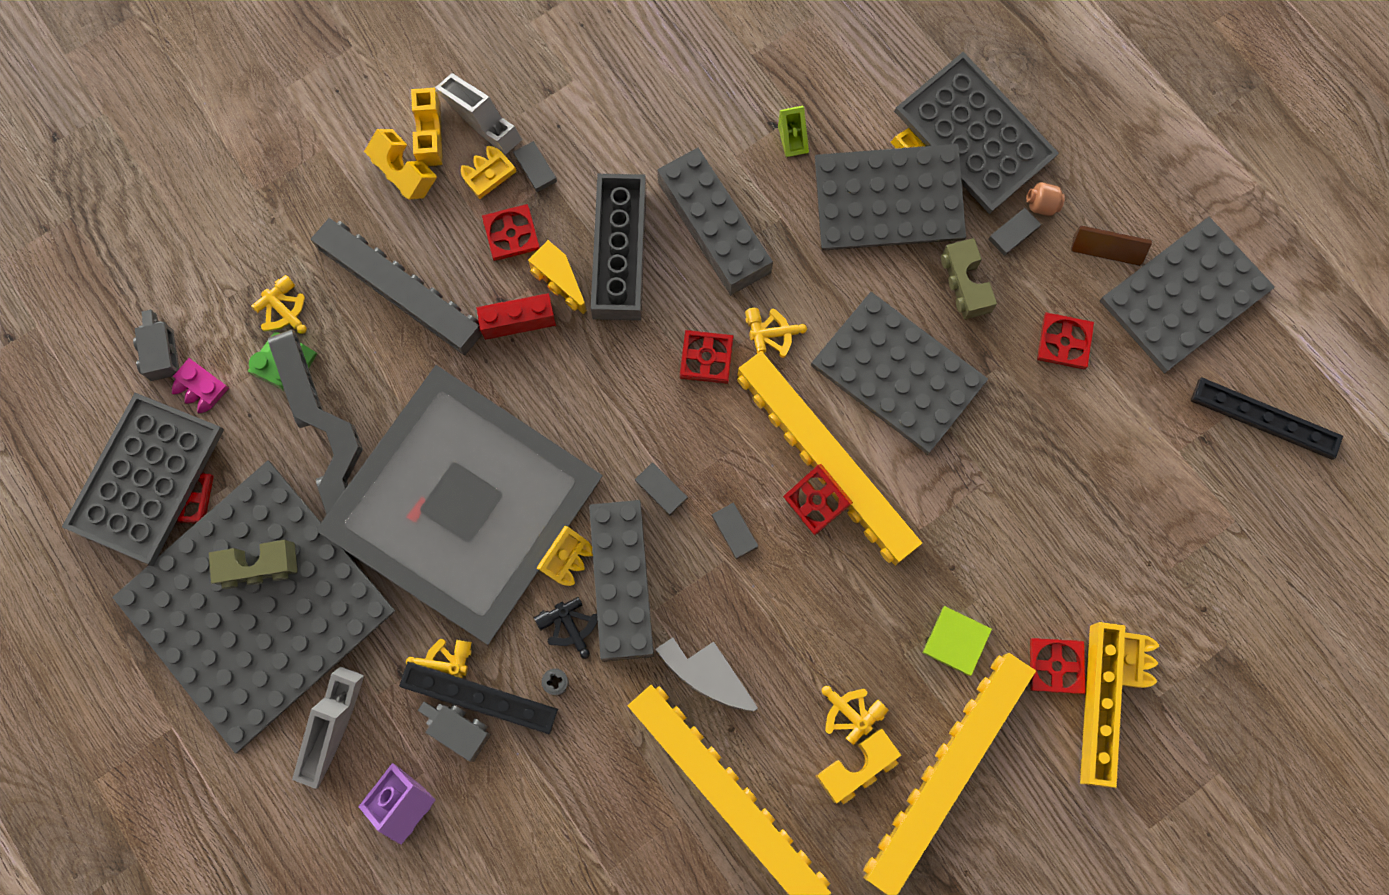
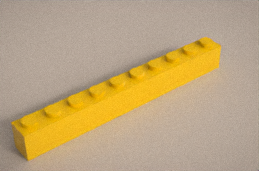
M762 351L738 368L737 381L744 390H750L754 395L752 398L760 409L765 408L769 413L768 418L776 428L779 426L784 431V438L792 447L795 445L801 452L799 455L804 463L808 466L811 464L813 468L822 464L852 500L853 504L847 508L849 510L847 512L849 517L856 524L859 522L862 525L867 539L871 543H877L881 548L880 553L888 563L892 562L896 566L922 544L921 540ZM818 478L822 484H826L824 479ZM833 492L832 496L839 503L838 496Z
M1007 653L1002 657L998 655L990 667L993 672L989 678L984 677L977 688L980 693L975 701L970 699L963 710L966 714L961 723L957 721L949 732L952 737L948 744L943 743L935 755L938 760L933 767L929 765L921 777L924 782L919 790L915 788L907 799L909 806L906 811L898 813L892 823L895 826L890 836L885 834L878 845V848L881 849L875 859L871 857L865 865L863 871L866 874L863 878L886 895H897L1036 672V670L1012 654Z
M650 685L627 705L789 895L831 894L827 888L830 882L820 871L815 874L810 869L811 860L802 850L797 853L790 844L794 842L784 829L778 832L772 825L775 821L773 816L765 808L762 811L759 810L754 804L757 798L747 787L744 790L740 788L736 783L739 777L730 767L725 770L718 762L722 759L712 746L707 749L702 744L701 740L704 739L702 734L695 726L689 729L683 722L687 717L677 706L673 709L666 702L669 696L660 686L655 689Z

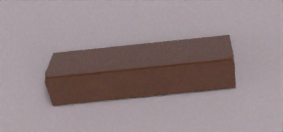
M1081 225L1073 235L1071 251L1141 266L1151 247L1152 241Z

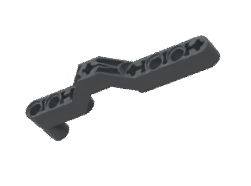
M292 329L268 337V343L297 426L303 428L312 425L326 432L334 456L324 476L316 478L317 488L326 514H328L348 486L347 480L363 448L354 425L323 411L299 339Z

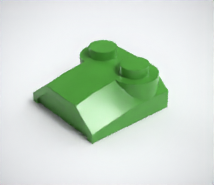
M274 332L271 336H274V335H277V334H280V333ZM267 341L260 352L251 356L247 372L285 391ZM300 343L309 368L317 353Z

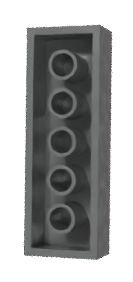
M699 148L657 169L659 185L730 296L772 272V259Z
M597 173L591 313L595 320L641 321L646 175Z
M640 500L589 504L600 659L602 662L654 657Z

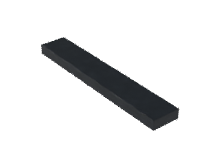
M1201 377L1191 398V402L1331 460L1337 457L1343 435Z
M409 661L406 664L399 685L401 688L549 735L558 708Z

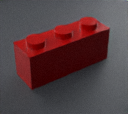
M549 293L476 307L480 331L485 340L556 326Z

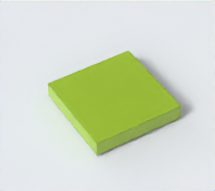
M944 606L922 653L967 676H971L992 629Z

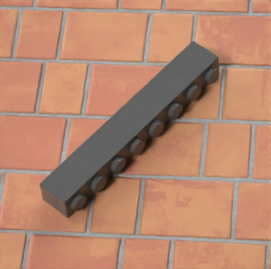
M328 218L311 238V241L319 251L464 356L482 336L479 321L470 314L466 317L461 313V308L452 301L447 303L441 299L443 296L432 287L428 289L423 286L424 282L415 274L410 276L405 273V268L394 260L391 263L386 259L387 256L377 247L373 250L361 235L357 234L354 236L349 232L350 229L341 221L336 223Z

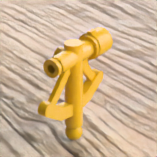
M285 275L280 280L275 281L276 284H274L275 287L273 289L264 290L261 293L262 297L251 307L256 313H259L266 307V321L261 325L263 331L280 330L290 324L294 329H297L299 334H304L307 328L297 317L302 311L305 297L303 294H298L297 297L284 295L295 287L293 281ZM281 301L295 302V306L290 311ZM272 307L283 317L282 319L271 322Z
M750 308L745 311V321L751 327V331H749L750 340H754L757 354L760 351L763 353L767 351L765 343L780 352L779 356L781 358H785L792 343L791 335L804 334L807 331V327L804 324L789 326L786 319L776 309L770 310V317L765 322H761L762 319L758 308ZM773 320L780 325V327L767 328ZM783 336V346L781 347L769 338Z
M439 639L429 649L425 659L408 657L406 664L409 661L463 678V676L467 675L468 666L465 665L466 658L471 655L472 642L456 640L454 655H451L444 647L446 641ZM441 651L450 663L435 661L436 654Z
M824 686L822 688V694L827 696V699L833 704L827 715L826 733L831 734L834 729H853L849 736L846 737L852 745L863 734L867 735L873 729L872 725L875 721H882L889 711L878 699L866 711L863 698L867 695L865 689L848 692L840 697L835 691H832L831 687ZM858 698L860 715L847 702ZM839 710L853 724H834Z

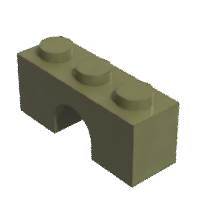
M974 238L946 245L941 255L942 266L944 269L947 268L949 273L948 282L950 289L955 291L957 297V310L962 312L964 320L992 313L997 305L990 282L976 284L967 276V272L977 269L982 260Z
M279 540L259 544L260 557L252 566H248L245 559V551L232 548L209 552L211 584L221 585L222 589L237 588L238 583L247 582V585L263 583L265 578L272 577L273 581L289 579V574L298 573L295 543L288 540Z

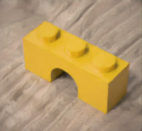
M411 89L412 112L416 123V132H413V154L416 161H423L427 166L443 165L441 108L436 89Z
M377 129L364 152L370 157L371 162L383 171L386 178L396 185L405 198L409 200L425 198L437 176L423 161H407L404 165L402 156L407 144L393 129Z
M883 729L877 730L858 744L865 757L864 766L860 771L856 773L850 772L845 769L840 760H837L816 775V778L834 803L839 801L842 804L847 803L856 796L853 792L861 785L864 789L877 780L875 775L878 772L884 770L887 773L899 764L896 759L901 754Z

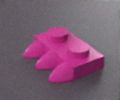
M190 358L173 375L175 380L172 386V394H179L187 389L184 399L185 404L193 403L200 398L197 405V413L199 414L213 408L229 389L224 383Z

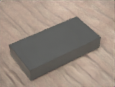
M534 141L513 152L536 192L557 182L554 173Z
M1024 208L989 237V240L1006 256L1039 229L1041 223Z
M653 462L635 478V482L669 516L688 499Z
M734 502L712 514L713 520L735 559L758 548L757 542Z

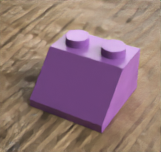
M392 763L359 805V808L380 833L402 845L424 814L430 810L435 798L422 785Z

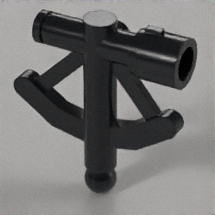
M579 597L565 604L562 601L554 606L555 609L545 612L543 610L539 615L533 617L540 631L551 626L553 623L555 624L553 637L548 638L549 645L566 647L574 644L577 651L580 652L582 659L589 658L590 651L586 649L587 646L583 639L592 633L598 618L597 614L588 616L573 611L583 606ZM572 617L589 622L579 632ZM561 621L570 637L558 638Z

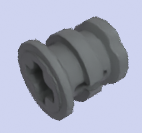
M557 668L546 671L541 680L543 689L551 695H561L565 693L569 686L566 674ZM554 676L562 680L558 685V689L550 686Z

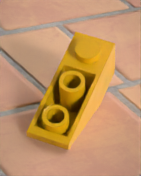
M547 240L528 260L531 268L530 273L537 280L543 279L548 283L547 287L556 296L559 294L566 299L565 303L572 310L576 311L578 309L584 314L587 311L585 302L568 259L561 250Z

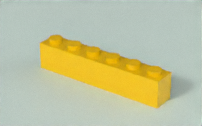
M1098 622L1090 626L1080 784L1106 788L1117 787L1125 643L1124 625Z

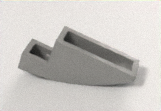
M451 73L435 87L446 102L476 132L506 155L522 141L515 126L500 116L490 97L458 76Z
M674 638L656 648L658 655L679 679L708 699L746 712L753 713L758 709L714 642L688 659Z
M339 667L331 674L325 698L311 709L292 780L315 789L320 786L348 725L364 675L343 667Z

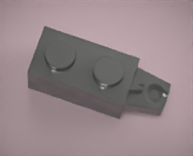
M153 310L142 311L143 325L135 328L136 337L133 338L134 347L139 356V360L136 362L137 369L141 375L150 381L172 377L179 370L174 330L165 322H158L157 314Z
M423 702L418 709L420 713L429 718L426 723L429 728L425 733L469 762L475 761L491 736L486 731L487 725L476 718L471 722L464 717L466 712L454 704L450 708L439 703L437 708L427 702Z

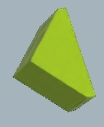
M804 106L780 110L778 129L785 156L790 157L809 153Z

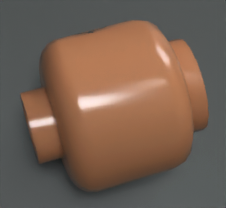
M1040 182L1028 191L1026 201L1029 203V208L1032 212L1052 216L1056 212L1061 211L1065 195L1062 194L1060 187Z

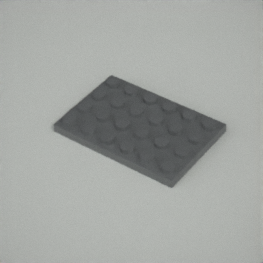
M964 51L894 110L926 146L959 144L962 185L989 214L1059 154Z
M959 144L815 155L821 251L966 239Z
M1209 216L1104 295L1099 301L1165 374L1268 294L1275 286Z
M873 292L867 295L811 362V366L927 455L988 380L987 377Z
M134 393L62 528L153 566L224 429Z

